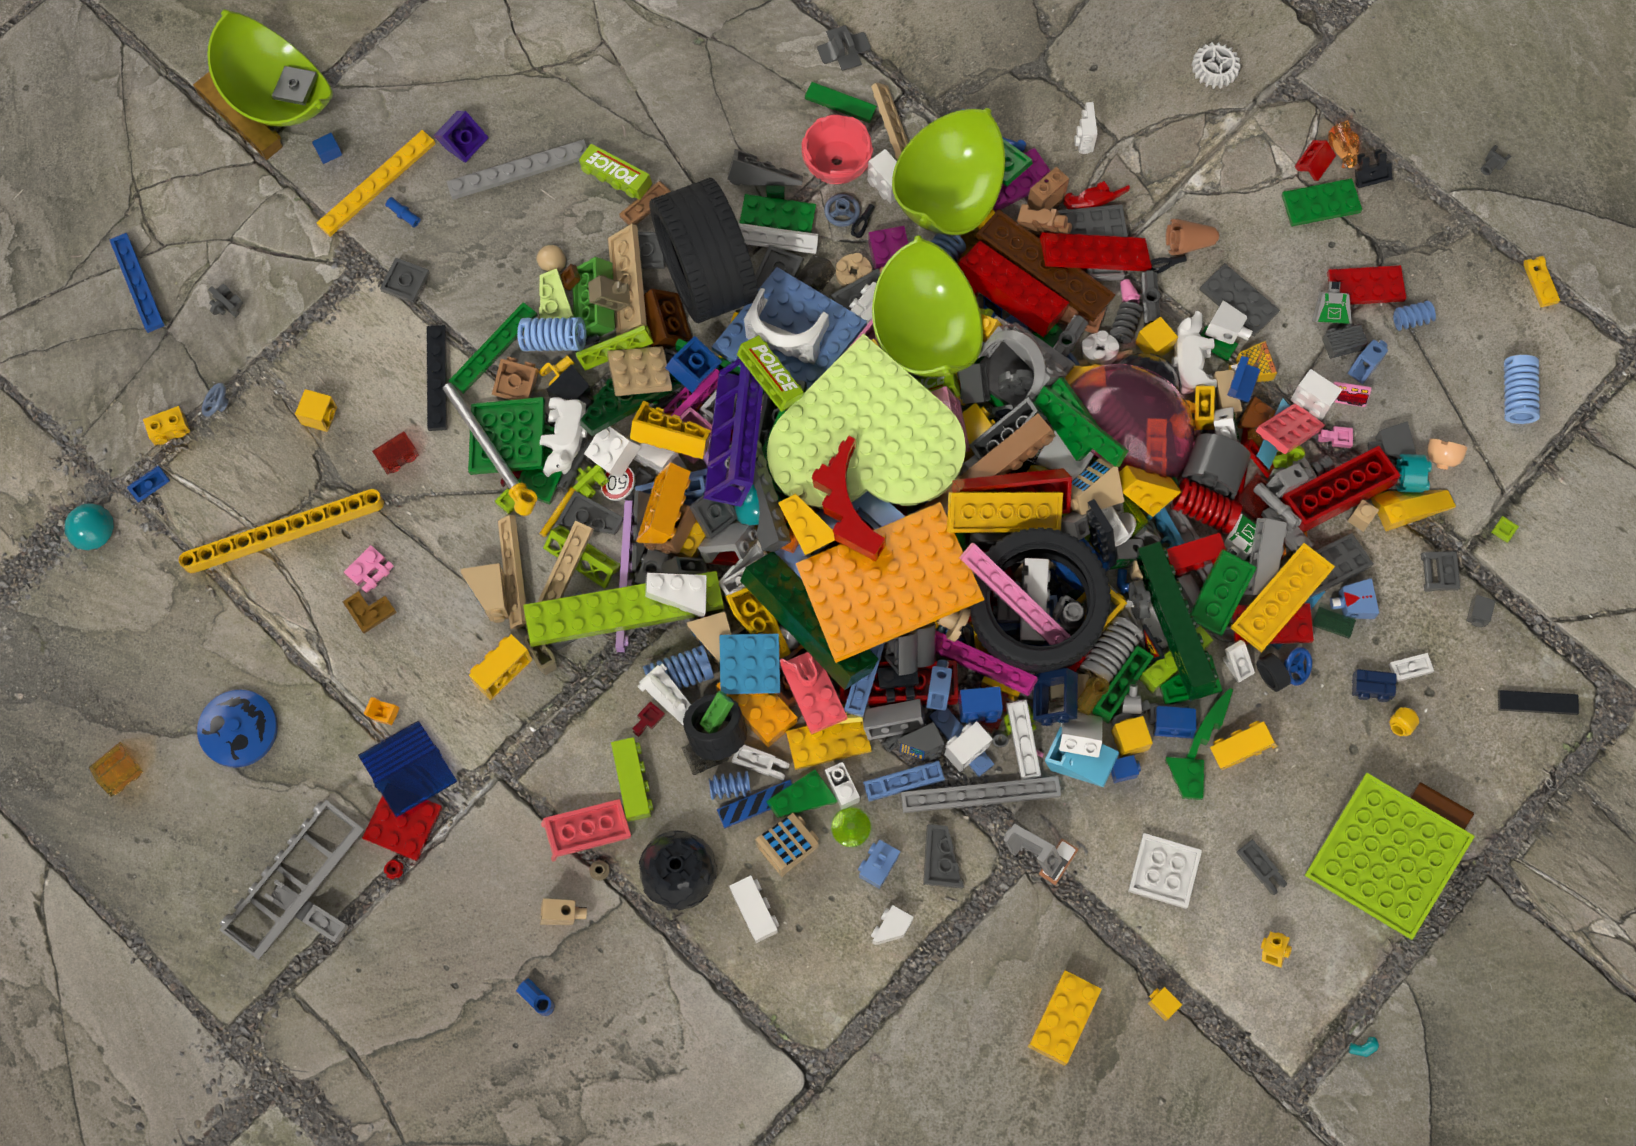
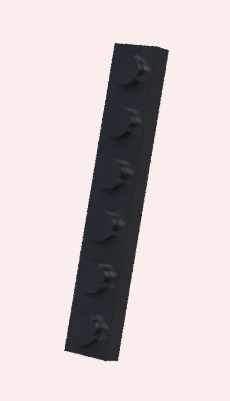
M435 325L426 326L428 431L447 430V395L443 390V387L447 384L446 326Z

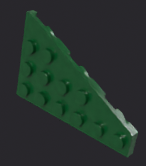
M669 372L672 391L615 396L612 377L608 378L606 385L597 394L593 405L589 406L587 413L581 418L580 426L593 436L637 412L643 401L651 404L680 388L681 383Z

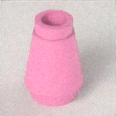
M1129 279L1121 281L1122 302L1129 301L1139 304L1140 295Z

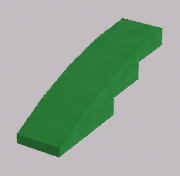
M1229 688L1204 718L1192 739L1185 758L1194 759L1199 745H1206L1209 742L1213 728L1218 730L1221 728L1233 689Z

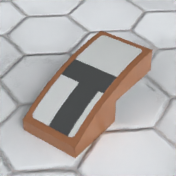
M1061 839L1056 846L1062 862L1053 876L1045 874L1043 869L1039 873L1040 876L1054 885L1057 884L1079 850L1064 839Z

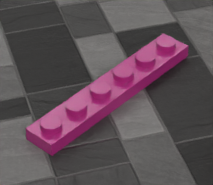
M935 630L936 654L951 661H957L958 664L1027 696L1030 695L1038 681L1037 676L1010 666L958 640L953 642L947 639L945 634Z

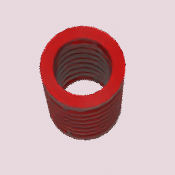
M1184 478L1179 485L1182 493L1172 500L1170 508L1177 512L1181 510L1183 515L1188 514V517H1194L1196 521L1201 520L1202 524L1207 523L1209 527L1214 526L1215 530L1221 528L1222 533L1228 535L1240 517L1242 504L1230 500L1228 497H1223L1222 494H1217L1215 491H1210L1209 488H1204L1202 485H1197L1194 481L1189 482L1188 478Z

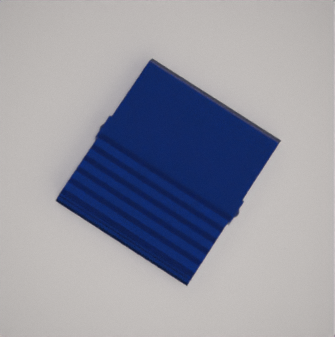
M419 721L358 754L359 759L372 778L375 788L382 794L395 817L402 815L457 782L442 758L440 750L433 744Z

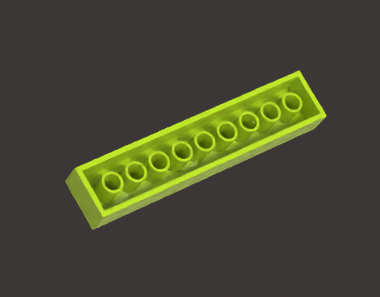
M717 571L696 574L706 575L705 616L723 612L724 606ZM646 583L523 605L530 647L696 618L698 615L645 597Z

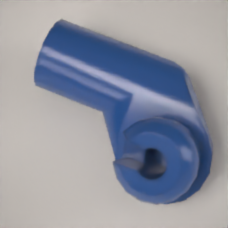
M1118 569L1117 586L1121 593H1128L1130 583H1127V570Z

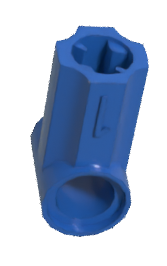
M529 978L518 986L516 992L537 1013L542 1016H549L553 1013L555 1008L554 1002ZM543 1001H548L549 1005L547 1009L543 1011L540 1010V1003Z

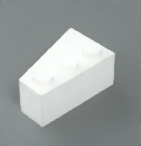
M635 441L641 448L633 459L644 467L649 466L656 470V475L670 462L688 470L678 453Z

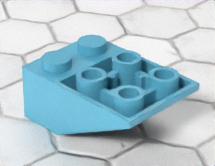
M1060 727L1044 760L1049 769L1059 774L1104 787L1119 752L1104 744L1101 745L1099 757L1060 751L1062 727Z

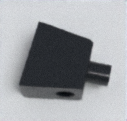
M572 365L547 388L550 398L577 399L586 403V410L594 403L588 397L591 394L589 384Z

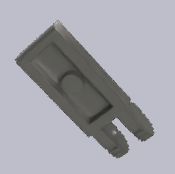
M1253 839L1236 852L1262 884L1264 883L1272 895L1277 894L1278 891L1269 880L1271 876L1274 877L1281 887L1287 886V882L1278 872L1277 867Z

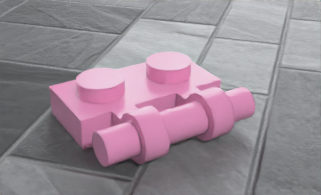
M370 545L344 571V574L357 586L364 581L366 584L361 589L368 593L371 589H375L378 586L377 583L384 576L387 577L390 574L389 571L394 566L389 561L382 566L381 564L386 559ZM377 569L378 572L370 578L369 576Z

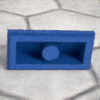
M157 465L129 484L127 489L139 503L170 482L161 467Z

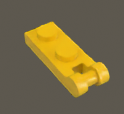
M1544 256L1536 257L1534 260H1524V268L1540 307L1558 304L1560 298L1546 267Z

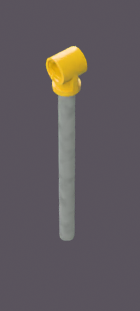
M447 383L443 387L444 392L509 487L508 493L515 502V511L523 516L530 515L537 502L538 497L536 493L527 489L524 483L518 482L454 385Z

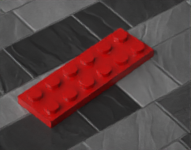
M1042 232L1040 235L1045 266L1126 271H1150L1152 268L1146 238Z

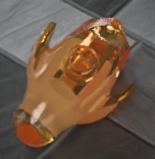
M1346 120L1332 127L1328 134V141L1336 154L1343 160L1342 168H1352L1358 163L1357 154L1359 153L1360 142L1359 136L1351 130L1349 120Z

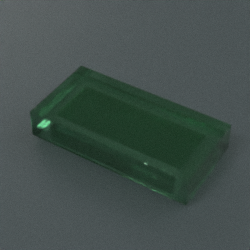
M1318 607L1312 626L1349 639L1356 620Z

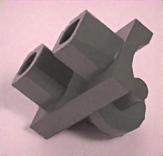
M224 283L216 289L213 286L208 289L216 302L214 300L209 302L212 314L217 315L220 313L224 315L226 313L225 308L235 318L239 315L237 310L243 302L237 295H233L227 300L226 297L232 292Z

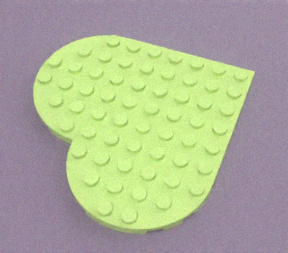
M862 334L803 394L802 398L795 402L778 419L771 431L767 445L768 466L780 490L788 497L796 494L808 506L817 507L818 509H823L822 502L828 494L814 488L812 475L822 464L828 466L833 456L836 457L838 454L840 443L843 440L846 441L848 436L856 439V449L850 459L846 479L847 492L851 502L861 497L867 491L884 502L901 504V506H911L931 501L946 492L952 486L953 480L958 478L966 453L963 429L954 413L913 376L903 370L897 362L865 334Z

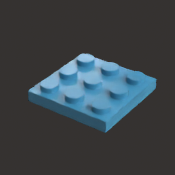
M779 634L719 635L721 692L725 694L780 693Z

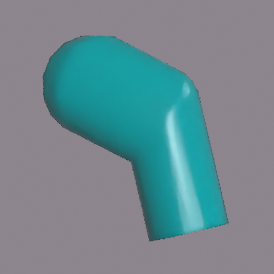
M1369 1037L1362 1046L1350 1043L1348 1053L1368 1057L1378 1050V1040L1375 1037Z

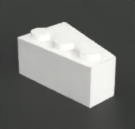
M758 540L747 555L733 565L719 581L720 591L725 599L727 595L746 588L740 582L745 567L767 555L766 551H762Z
M647 573L645 597L704 618L706 610V575Z

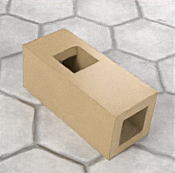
M1234 370L1215 372L1213 379L1217 380L1215 396L1218 410L1234 407L1235 418L1237 419L1242 412L1241 402L1239 399L1227 396L1234 377Z

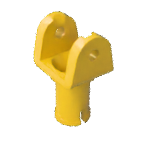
M566 355L556 365L546 363L540 369L539 374L543 377L551 371L555 372L556 376L550 381V386L570 365L575 363Z

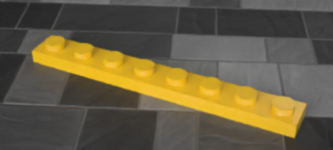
M421 130L316 222L318 227L331 237L435 145V141Z

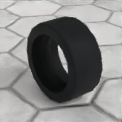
M1269 653L1257 660L1256 665L1259 674L1273 691L1278 692L1290 685L1291 678L1288 670L1275 654Z

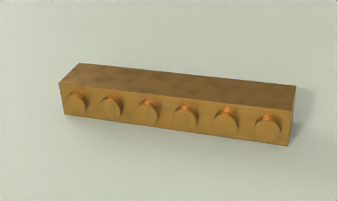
M210 72L193 84L198 95L263 158L268 160L283 147L280 142L281 137L276 131L272 132L269 129V125L261 124L243 116L223 99L213 83Z

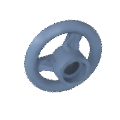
M837 194L826 202L824 213L830 223L835 226L845 227L853 224L858 219L860 206L854 197L847 194ZM836 201L835 211L830 213V206ZM849 201L854 205L855 213L849 210ZM839 215H846L851 219L847 221H838L834 218Z
M223 383L215 384L205 396L202 404V414L209 417L217 410L222 412L227 407L229 400L225 397L226 387Z

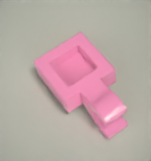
M1334 426L1332 431L1321 430V434H1318V442L1332 441L1333 447L1351 448L1353 446V428Z

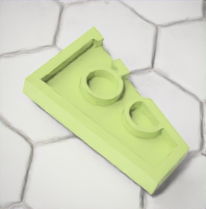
M557 268L541 274L539 287L540 319H554L555 317L559 319L562 317L566 319L569 317L575 318Z

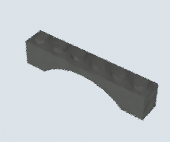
M758 439L753 481L758 495L760 511L757 536L762 551L775 552L789 544L791 539L784 520V514L778 504V495L772 483L767 461L764 458L761 443Z

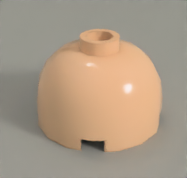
M1430 439L1427 453L1429 459L1437 464L1436 468L1448 470V467H1455L1463 461L1467 447L1449 441L1444 442L1439 439Z

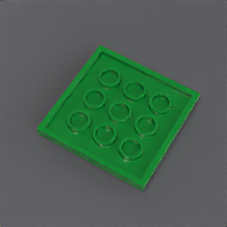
M544 397L471 404V412L511 471L544 469V445H540L541 435H544L545 432ZM470 430L468 473L470 475L499 473Z

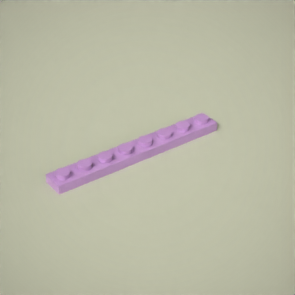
M625 500L619 588L632 586V579L629 578L630 573H633L631 554L633 547V519H635V515H633V501ZM626 630L616 632L615 647L617 652H625V646H629V635H626Z

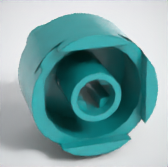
M1400 454L1401 459H1397L1395 467L1401 475L1398 479L1399 485H1396L1398 492L1428 491L1430 488L1428 472H1431L1432 469L1431 461H1427L1426 456L1422 454Z

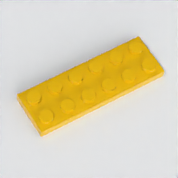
M949 492L947 532H1020L1023 529H1038V527L1061 530L1063 493Z
M1303 543L1235 621L1231 629L1262 653L1332 572L1335 566L1307 544Z

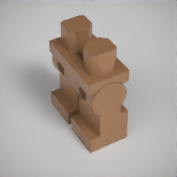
M1021 205L1017 222L1033 235L1040 237L1042 232L1071 233L1072 224L1068 223L1067 216L1060 215L1057 209H1051V212L1048 209L1035 211L1029 205Z

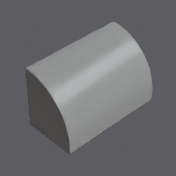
M1189 574L1178 578L1177 581L1181 584L1183 597L1187 599L1189 607L1192 608L1201 590L1192 575Z

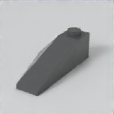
M735 149L727 180H730L734 185H802L803 176L785 168H779L778 170L769 161L760 162L757 160V156Z
M635 490L633 515H635L636 525L633 527V539L635 541L632 547L633 575L637 569L640 570L642 556L648 551L644 543L636 542L650 494Z

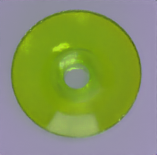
M845 808L834 816L831 823V831L834 839L839 844L845 847H857L863 844L869 837L871 824L863 811L857 808ZM849 823H853L855 827L853 829H849L847 825Z

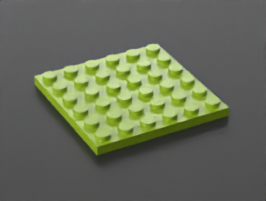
M1366 772L1304 876L1413 940L1475 836Z

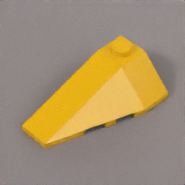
M1428 490L1424 492L1387 491L1370 498L1374 507L1379 509L1377 514L1385 531L1456 507L1448 490Z
M747 588L726 596L733 614L750 634H779V659L791 653L775 617Z

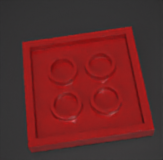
M387 784L362 839L417 862L443 807Z

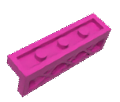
M716 369L690 396L689 390L685 387L664 408V413H673L671 416L675 414L680 417L689 407L695 410L717 388L719 370ZM679 400H685V401L677 408V402H678Z

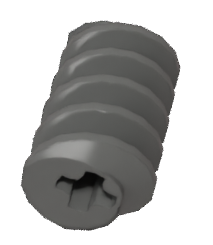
M1129 301L1121 303L1115 317V322L1110 330V335L1120 343H1131V337L1134 336L1133 331L1136 330L1135 325L1138 324L1143 307Z

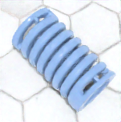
M557 317L554 319L522 318L518 325V343L522 351H582L586 344V326L581 317H569L568 319L564 317L560 319Z
M1532 355L1508 357L1504 360V419L1507 422L1516 424L1535 422L1540 418V404L1538 403L1540 400L1538 396L1540 393V385L1538 383L1539 359Z

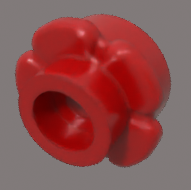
M390 860L384 866V873L387 874L386 876L389 879L399 878L403 874L402 869L404 866L400 861Z

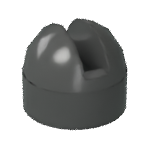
M1002 730L994 732L992 737L993 744L996 747H1005L1008 744L1007 733ZM999 736H1002L1001 741L998 740Z

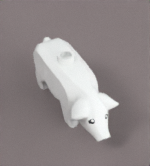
M1195 311L1193 317L1184 319L1177 328L1178 339L1174 345V356L1172 357L1171 364L1179 375L1182 394L1196 391V386L1217 387V380L1213 379L1212 374L1208 375L1203 370L1204 358L1211 357V349L1214 348V338L1208 339L1199 334L1203 323V315L1199 311Z
M559 397L550 398L549 408H554L555 410H550L548 422H556L554 435H541L540 445L550 447L553 450L548 456L543 469L547 477L559 471L566 474L571 469L572 461L580 450L582 439L587 436V431L580 426V420L586 414V403L580 400H564Z

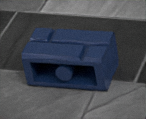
M1356 669L1352 675V696H1358L1360 700L1377 698L1379 702H1389L1396 695V673Z

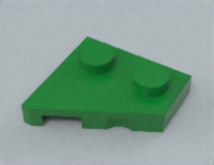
M1166 757L1165 763L1169 766L1172 778L1178 786L1182 799L1203 800L1204 760Z

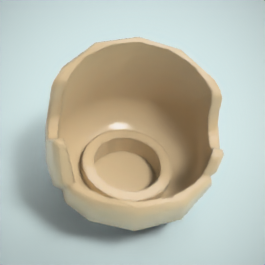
M555 245L543 246L536 257L538 266L548 272L556 268L560 272L566 265V257L563 251Z

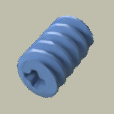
M1430 301L1403 306V308L1398 307L1393 314L1394 324L1398 331H1401L1402 325L1404 329H1408L1409 324L1414 328L1416 322L1418 326H1422L1423 321L1427 325L1430 323V318L1433 322L1436 319L1435 308Z
M745 771L744 777L741 776L740 772H737L736 778H734L732 773H729L728 779H726L723 773L720 780L714 774L712 780L709 778L711 799L715 800L716 794H718L720 799H723L724 793H726L728 798H731L732 792L735 797H738L740 791L745 797L747 791H750L748 771Z

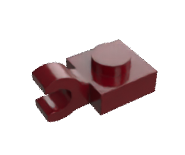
M650 701L637 715L640 721L632 728L633 733L640 737L647 726L652 730L664 718L665 713Z

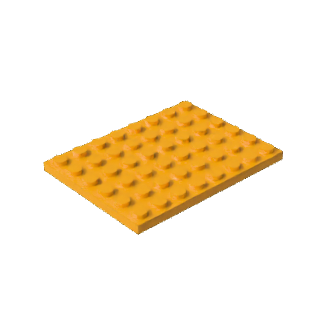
M941 502L873 530L884 537L886 543L877 561L840 544L796 563L835 663L984 601L972 570L959 559L963 551L955 533L947 532V515Z

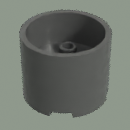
M1201 434L1195 440L1182 474V480L1188 478L1189 482L1194 481L1197 485H1202L1204 488H1209L1210 491H1215L1217 494H1222L1223 497L1234 500L1251 454L1247 448L1233 439L1217 434Z

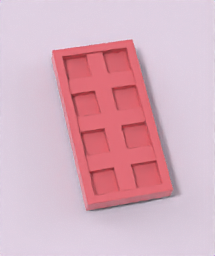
M1294 403L1261 424L1256 432L1264 440L1274 445L1278 451L1286 455L1319 433L1325 424Z

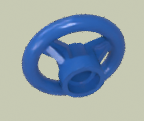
M1303 647L1294 649L1284 661V665L1291 678L1290 684L1299 686L1310 676L1312 657L1310 652ZM1306 658V669H1305V671H1304V669H1303V667H1304L1303 662H1304V659ZM1291 673H1297L1300 679L1295 680Z

